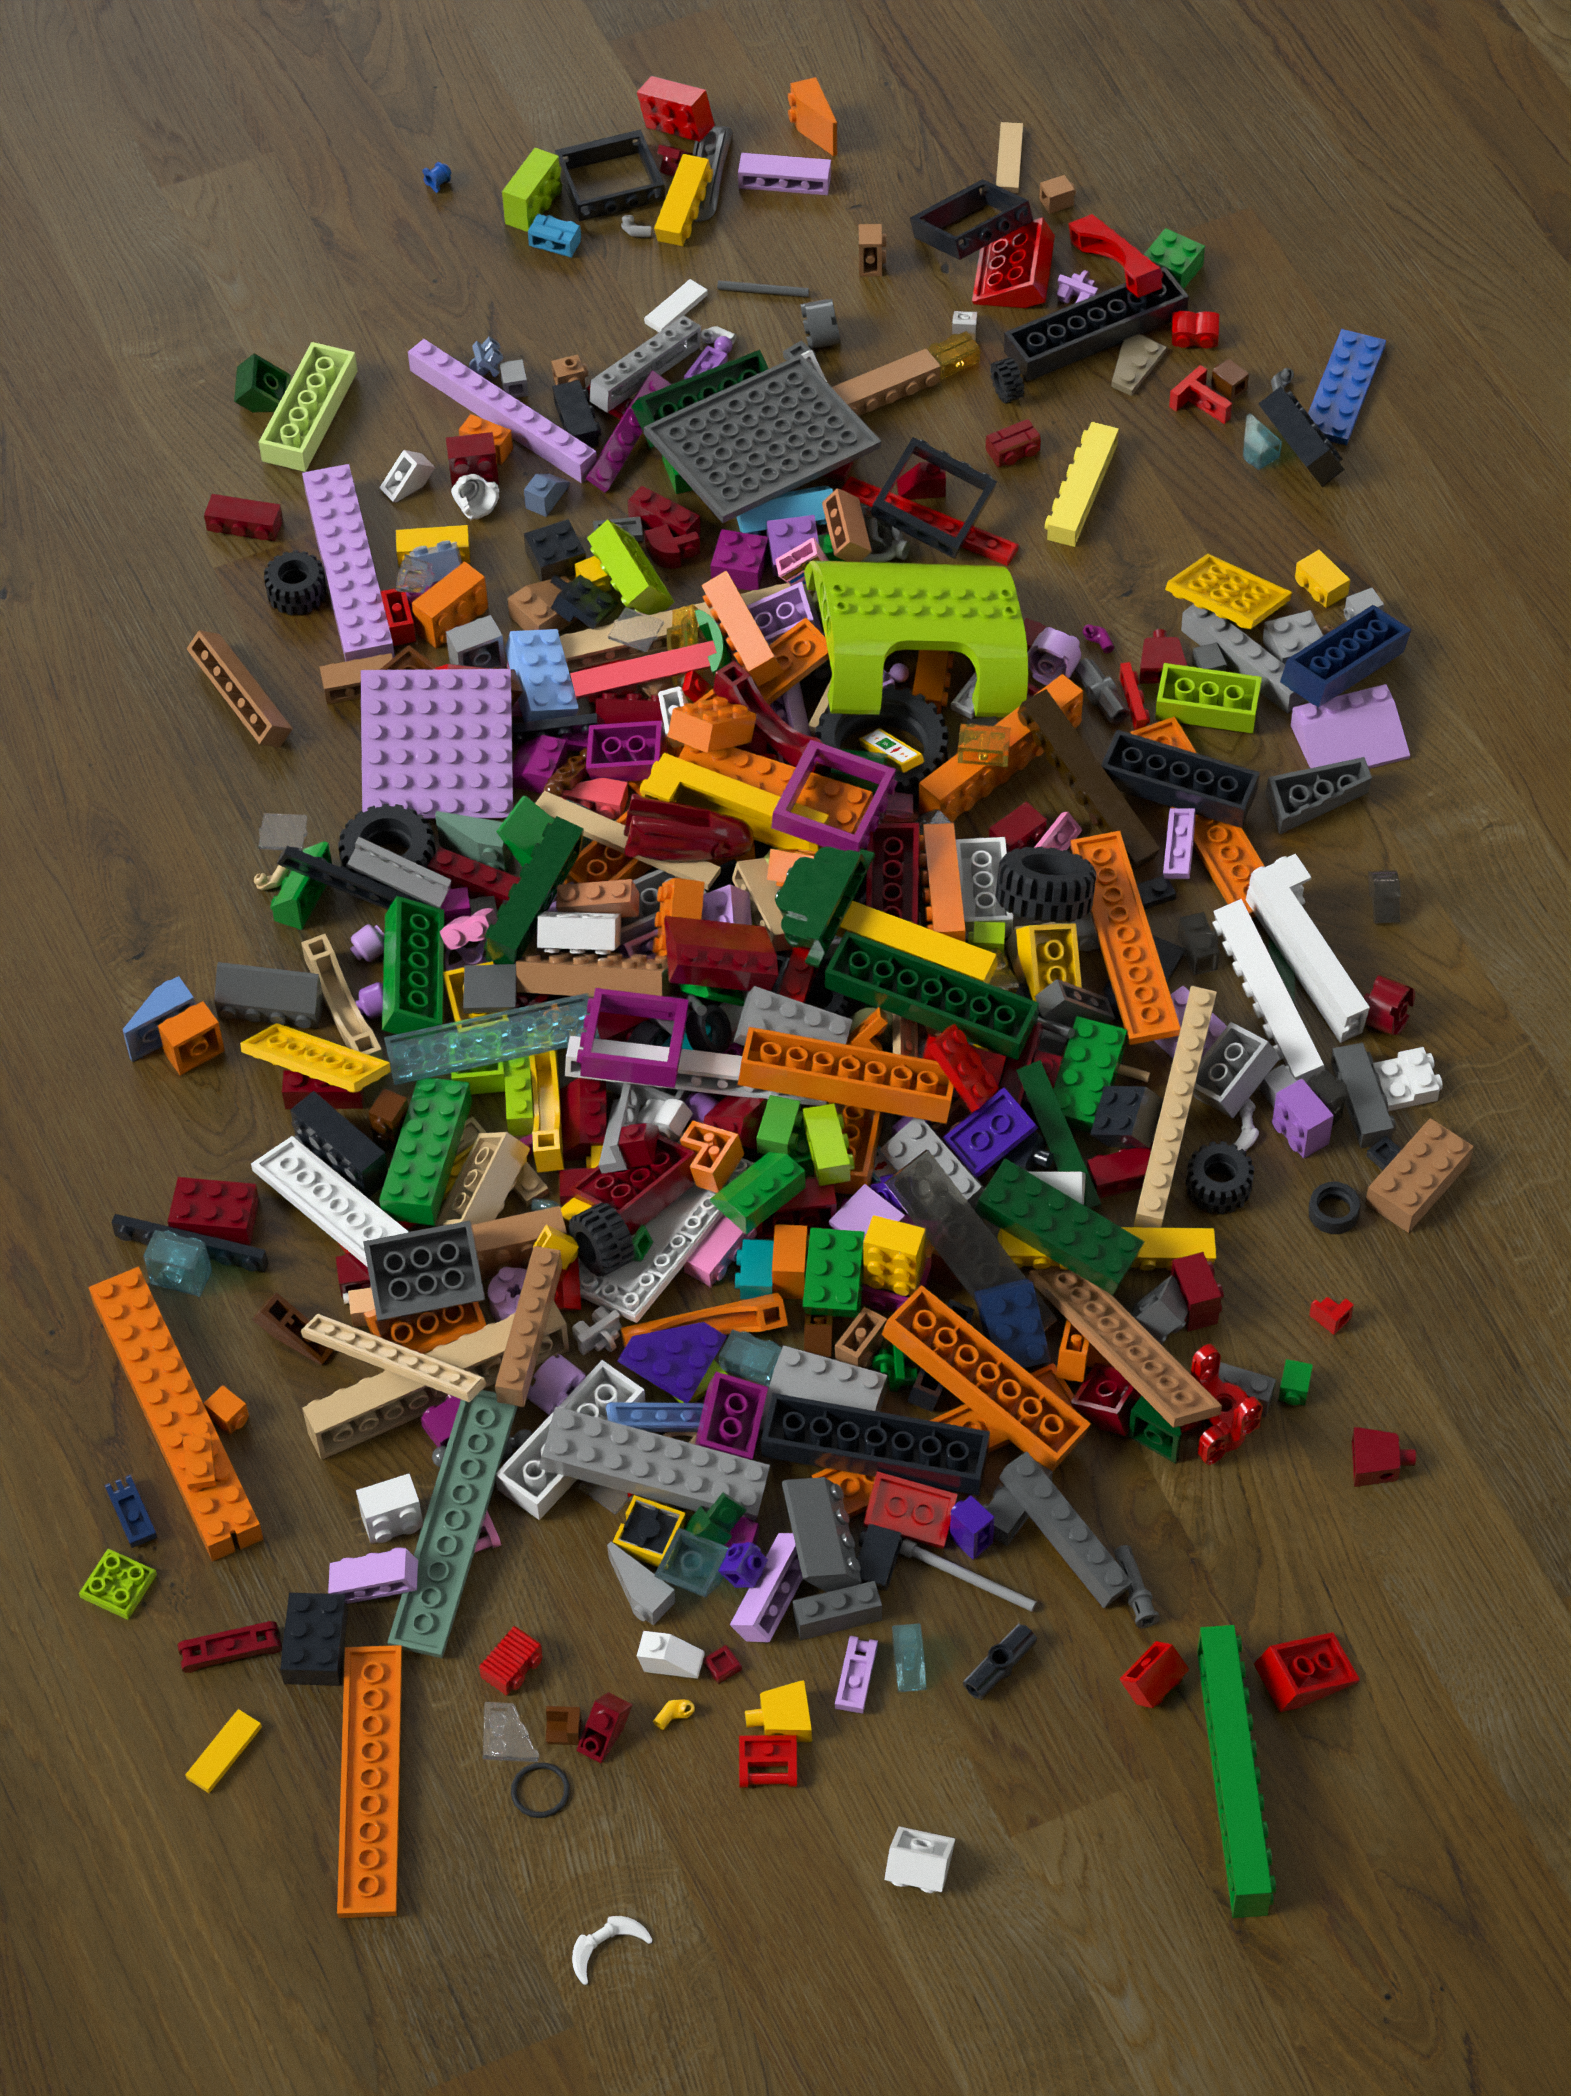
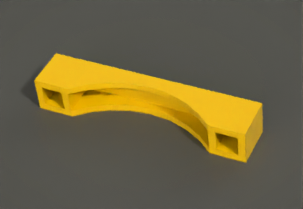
M554 1031L528 1034L534 1111L533 1153L537 1173L564 1170L558 1051Z

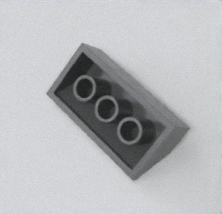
M222 962L217 964L214 1000L217 1016L225 1019H244L250 1022L261 1021L281 1025H294L301 1028H318L324 1007L319 974Z
M825 1477L783 1481V1491L803 1579L825 1592L862 1583L859 1573L861 1567L855 1556V1541L850 1534L848 1526L850 1520L844 1508L842 1500L844 1493L841 1487Z

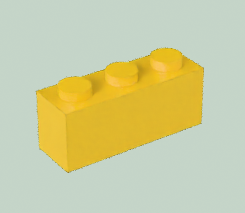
M468 525L396 530L398 566L411 567L409 555L414 548L419 546L430 548L437 546L436 544L447 540L451 543L457 542L462 563H470Z

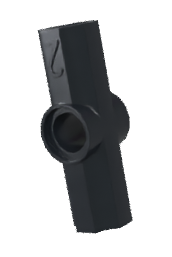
M1018 1624L999 1644L990 1648L988 1656L963 1681V1686L971 1696L982 1700L1001 1679L1010 1676L1012 1668L1037 1642V1637L1033 1634L1032 1630L1026 1625ZM997 1659H1003L1006 1661V1663L997 1664L994 1661Z

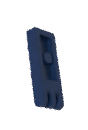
M131 1475L125 1476L126 1483L128 1484L126 1487L123 1486L120 1479L115 1481L118 1488L117 1491L113 1492V1487L110 1483L104 1486L131 1548H134L157 1538V1534Z

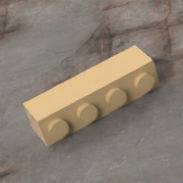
M765 858L738 861L732 881L735 887L749 892L752 921L756 926H765L775 952L794 949L785 938L781 928L783 916L775 902L776 893L782 887L776 886V881L767 880L769 866Z

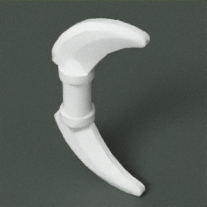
M1249 1098L1239 1110L1242 1117V1133L1234 1143L1237 1145L1238 1150L1243 1149L1244 1151L1255 1143L1259 1135V1130L1255 1128L1252 1120L1253 1111H1255L1256 1107Z
M612 1916L608 1918V1923L592 1935H580L574 1945L572 1962L575 1973L582 1984L587 1985L588 1983L587 1963L593 1949L598 1944L615 1935H632L650 1944L652 1943V1938L646 1928L634 1919L624 1916Z

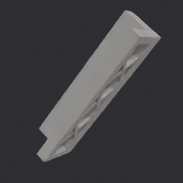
M358 837L355 843V850L347 864L348 867L439 909L451 887L450 879Z
M624 1083L620 1099L613 1100L599 1161V1168L602 1174L627 1170V1165L618 1142L621 1127L631 1124L637 1125L641 1102L634 1084Z

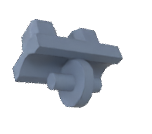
M488 337L483 344L476 341L472 345L475 358L470 361L469 368L480 376L486 375L490 370L492 376L496 377L500 373L498 364L503 359V354L498 351L500 344L491 337Z

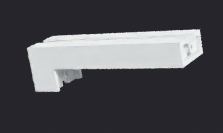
M1296 854L1289 857L1284 856L1279 858L1274 864L1267 867L1261 866L1251 873L1246 901L1341 1043L1363 1032L1370 1007L1302 907L1305 904V900L1302 897L1304 891L1302 884L1311 880L1310 874Z

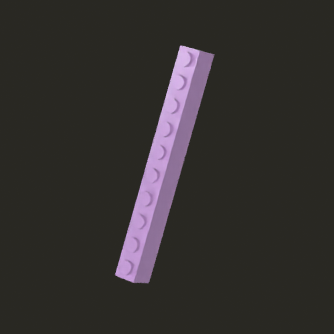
M423 339L408 351L411 372L481 418L510 429L514 440L581 484L586 480L587 475L597 460L594 449L427 340Z

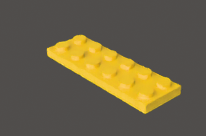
M278 1023L240 1043L242 1053L271 1062L273 1065L285 1067L293 1072L302 1073L310 1078L327 1082L329 1085L347 1089L349 1092L361 1091L363 1087L380 1080L381 1077L391 1072L390 1062Z

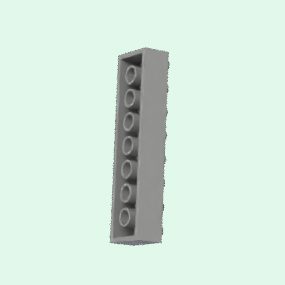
M555 1407L539 1468L693 1511H697L700 1506L709 1510L722 1492H724L746 1508L747 1511L742 1517L749 1518L754 1522L758 1516L770 1467L768 1464L560 1407Z

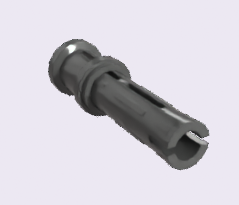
M1119 1546L1114 1550V1554L1119 1566L1132 1581L1128 1588L1129 1596L1127 1601L1135 1612L1136 1626L1138 1628L1153 1626L1160 1620L1158 1612L1154 1611L1151 1602L1153 1599L1152 1594L1144 1587L1131 1546Z

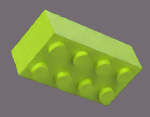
M607 519L587 537L592 546L590 548L591 552L601 560L602 564L600 566L602 570L611 576L612 580L610 582L622 594L621 601L627 608H634L641 617L664 612L675 603L633 535Z
M1164 663L1156 703L1155 720L1163 721L1175 716L1178 723L1253 733L1262 677Z

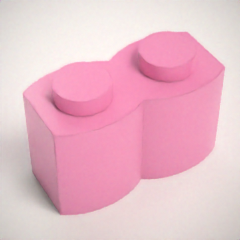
M486 908L477 911L471 917L462 916L454 919L440 931L446 949H458L469 941L486 939L485 934L490 924L495 925L498 918L494 909Z

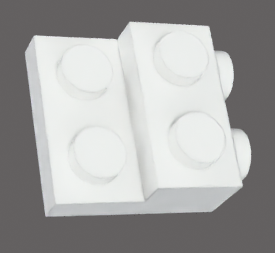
M1424 1047L1398 1052V1058L1373 1063V1072L1378 1073L1380 1078L1381 1094H1385L1388 1100L1387 1111L1438 1101L1439 1091L1442 1090V1080L1439 1074L1434 1075L1432 1070L1434 1068L1433 1056L1431 1053L1426 1054Z

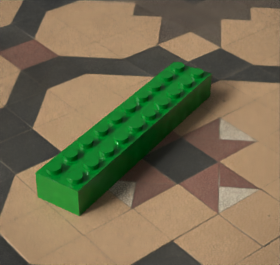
M1234 1625L1200 1627L1197 1658L1232 1918L1267 1916L1269 1905L1274 1904L1273 1893H1276V1882L1274 1875L1270 1876L1269 1866H1272L1271 1849L1266 1848L1268 1825L1267 1821H1262L1264 1797L1263 1793L1259 1794L1258 1791L1261 1777L1260 1769L1255 1767L1254 1760L1257 1757L1256 1741L1251 1740L1253 1718L1251 1713L1247 1714L1249 1690L1248 1687H1244L1243 1678H1246L1245 1662L1240 1661L1242 1640L1241 1635H1236Z

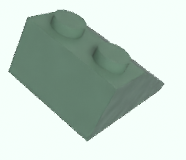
M436 811L435 817L440 846L448 851L500 871L508 872L513 854L496 832L503 822Z

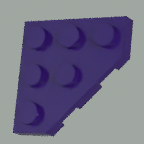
M705 1322L635 1335L631 1337L617 1362L684 1403H688L727 1336Z

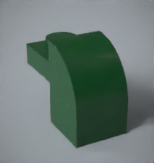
M722 1492L709 1510L700 1506L684 1528L688 1535L709 1549L716 1550L731 1539L730 1531L747 1510L742 1504Z

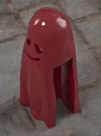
M638 794L631 795L626 825L623 830V834L628 837L625 845L626 856H641L659 861H703L740 857L747 854L753 846V830L743 819L675 802L648 799Z

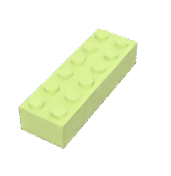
M311 342L259 441L263 462L306 472L358 372L355 352Z

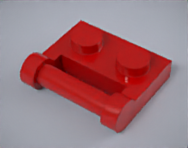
M797 1735L739 1736V1788H748V1785L788 1784V1787H797ZM788 1766V1773H748V1767Z

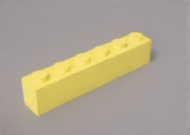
M1091 422L1088 431L1084 430L1081 438L1082 446L1081 448H1076L1074 454L1075 462L1070 464L1067 470V481H1062L1059 491L1060 497L1054 500L1052 506L1053 514L1052 516H1047L1045 522V529L1048 530L1047 540L1075 547L1118 445V428Z

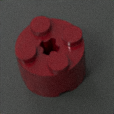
M1378 975L1371 993H1366L1363 997L1370 1007L1365 1025L1387 1034L1398 1035L1410 1017L1406 1013L1408 1005L1411 1007L1414 1005L1415 989Z

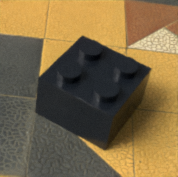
M569 519L524 533L525 552L540 582L550 580L555 575L558 577L565 576L566 578L575 576V564L586 559V553Z
M1104 1086L1090 1135L1108 1147L1150 1148L1164 1099L1147 1087Z

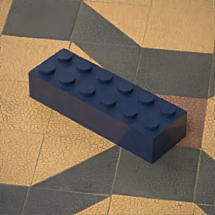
M1371 605L1288 658L1280 683L1319 708L1404 653L1412 629L1375 605Z

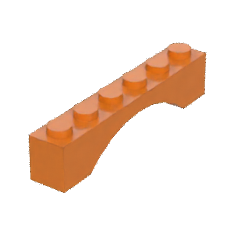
M773 1293L620 1329L625 1349L632 1336L705 1322L724 1335L762 1332L788 1326L783 1299L779 1293Z

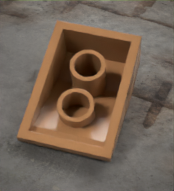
M565 576L560 577L561 579H563V580H564L565 582H567V583H568V582H571V581H570L568 578H566ZM551 579L526 585L507 598L509 617L525 631L558 629L559 632L578 619L575 617L569 622L551 609L554 600L561 592L559 588L550 583Z

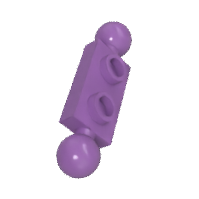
M720 336L715 340L714 348L707 346L684 375V379L726 363L728 360L727 354L732 349L730 338Z

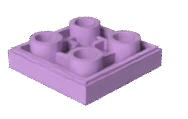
M864 1184L829 1220V1224L837 1230L864 1231L866 1234L873 1215L898 1222H903L905 1215Z

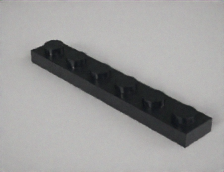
M286 846L277 861V865L387 910L396 896L427 905V903L410 895L403 894L393 887L374 882L370 877L360 876L350 872L346 867L328 863L322 857H314L304 853L297 847Z
M115 1214L111 1222L115 1236L124 1241L133 1240L149 1247L158 1246L166 1248L173 1253L183 1252L191 1254L198 1259L207 1258L216 1260L223 1265L232 1264L240 1266L248 1271L257 1270L265 1272L268 1266L266 1250L119 1214Z

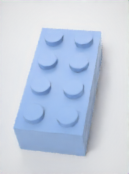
M558 629L510 631L505 652L510 669H515L523 689V693L518 699L523 721L530 722L576 716L579 708Z

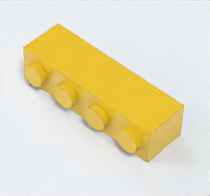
M686 154L682 155L654 227L657 241L683 246L686 238L690 237L693 219L696 220L698 217V206L700 201L704 200L707 183L711 182L713 177V169L710 167L709 159Z

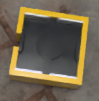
M634 1495L626 1511V1523L620 1524L613 1543L632 1558L665 1570L686 1525V1513Z

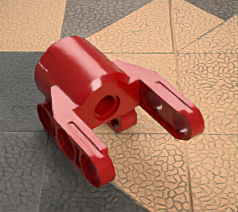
M1212 1344L1203 1346L1194 1354L1191 1367V1375L1222 1405L1221 1415L1208 1418L1214 1426L1206 1430L1199 1440L1198 1454L1206 1465L1216 1463L1226 1452L1237 1449L1244 1443L1246 1435L1260 1428L1263 1409L1262 1404L1256 1397L1248 1398L1246 1392L1239 1386L1221 1381L1218 1377L1221 1355ZM1203 1420L1180 1426L1181 1433L1190 1431L1197 1426L1200 1428Z

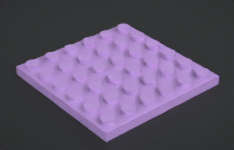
M511 669L361 670L362 811H368L367 808L374 805L376 808L382 807V804H389V806L398 804L403 805L406 810L409 807L417 811V815H422L426 820H435L436 811L482 819H506L513 810Z

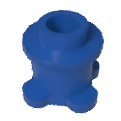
M437 162L431 170L428 168L422 170L425 184L430 186L436 193L440 191L439 186L441 184L451 181L450 175L452 173L450 168L441 162Z

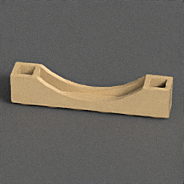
M326 934L301 942L305 962L311 973L319 974L324 1001L346 1047L383 1060L382 1049L372 1029L368 1026L356 1006Z

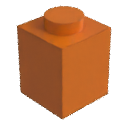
M223 1385L203 1403L210 1419L229 1435L236 1429L242 1428L249 1418L246 1403Z

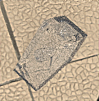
M405 554L397 574L395 590L398 592L424 593L426 586L431 587L435 573L432 572L433 564Z

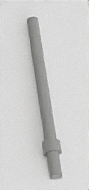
M906 1538L902 1542L900 1554L908 1558L913 1556L1031 1612L1036 1606V1601L918 1547L914 1541Z

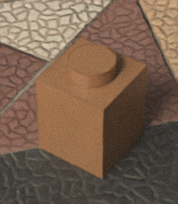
M1065 175L1040 183L1039 199L1049 214L1074 206L1076 189L1074 184L1069 182Z

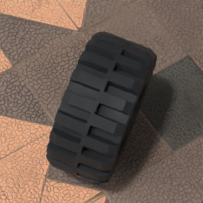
M382 804V807L375 808V805L368 807V811L357 813L355 819H350L345 824L346 829L341 831L340 841L338 842L341 866L360 876L367 875L347 866L355 850V843L358 837L378 846L384 844L402 845L408 848V851L401 857L427 869L428 864L436 853L433 830L427 823V820L422 815H417V811L409 807L407 810L404 809L403 805L395 804V806H389V804ZM373 879L374 882H377V883L382 884V885H384V886H388V885H386V884H384V883H382V882H380V881H378V880Z
M1043 847L1017 848L1006 853L999 862L995 896L1002 908H1005L1009 913H1014L1017 917H1025L1028 920H1038L1043 923L1073 922L1076 919L1083 918L1092 909L1097 875L1093 865L1087 859H1082V856L1078 854L1074 855L1069 851H1061L1051 847L1050 849Z

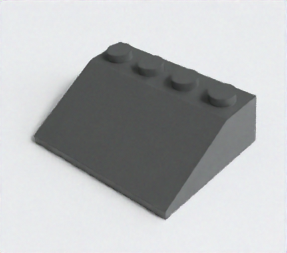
M470 1220L363 1241L377 1321L485 1300L476 1242Z

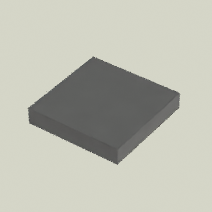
M516 964L465 965L464 1013L516 1012Z

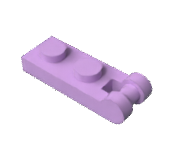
M856 1636L849 1637L835 1701V1709L863 1714L877 1653L878 1640L869 1639L868 1642L859 1640V1637ZM856 1652H865L866 1656L856 1655Z

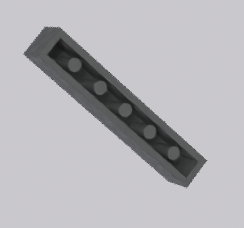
M1026 1451L1004 1468L999 1479L1100 1605L1105 1608L1125 1594L1132 1584L1131 1579L1030 1454Z

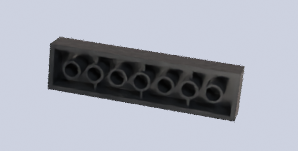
M1163 267L1161 268L1163 278H1161L1162 288L1138 298L1127 289L1126 283L1004 332V353L1007 357L1014 359L1018 365L1017 369H1020L1021 375L1028 382L1120 344L1125 339L1138 334H1144L1173 322L1174 312L1188 311L1189 296L1168 269Z
M772 1393L761 1439L762 1457L873 1477L876 1476L878 1471L934 1488L979 1495L989 1451L990 1431Z

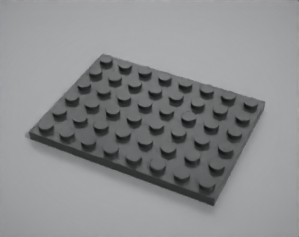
M801 354L644 427V435L722 523L881 448L879 438Z

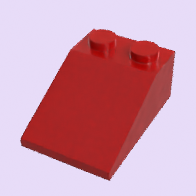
M1333 1632L1269 1646L1254 1663L1279 1712L1301 1708L1360 1681Z

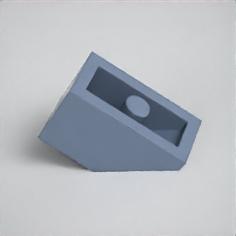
M535 474L524 489L526 509L547 517L570 486V482L552 474Z

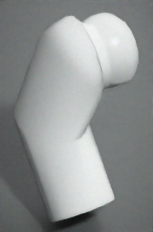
M717 326L704 329L701 332L702 341L707 344L714 343L720 336L730 338L732 345L736 340V334Z

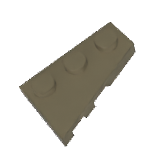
M1140 334L1123 340L1111 387L1132 396L1166 353L1167 347Z

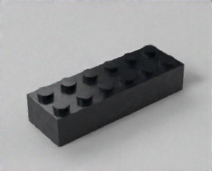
M1120 730L1116 731L1101 764L1102 768L1121 792L1177 809H1195L1197 815L1242 828L1258 791L1260 772Z

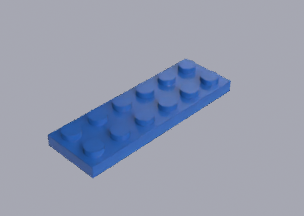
M1341 329L1308 412L1309 416L1329 441L1347 446L1385 349L1386 340Z

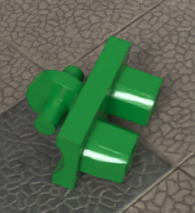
M893 1344L888 1346L887 1349L879 1350V1355L872 1359V1366L874 1369L880 1370V1373L888 1376L889 1391L898 1392L901 1385H914L917 1379V1369L904 1367V1362L913 1363V1360Z

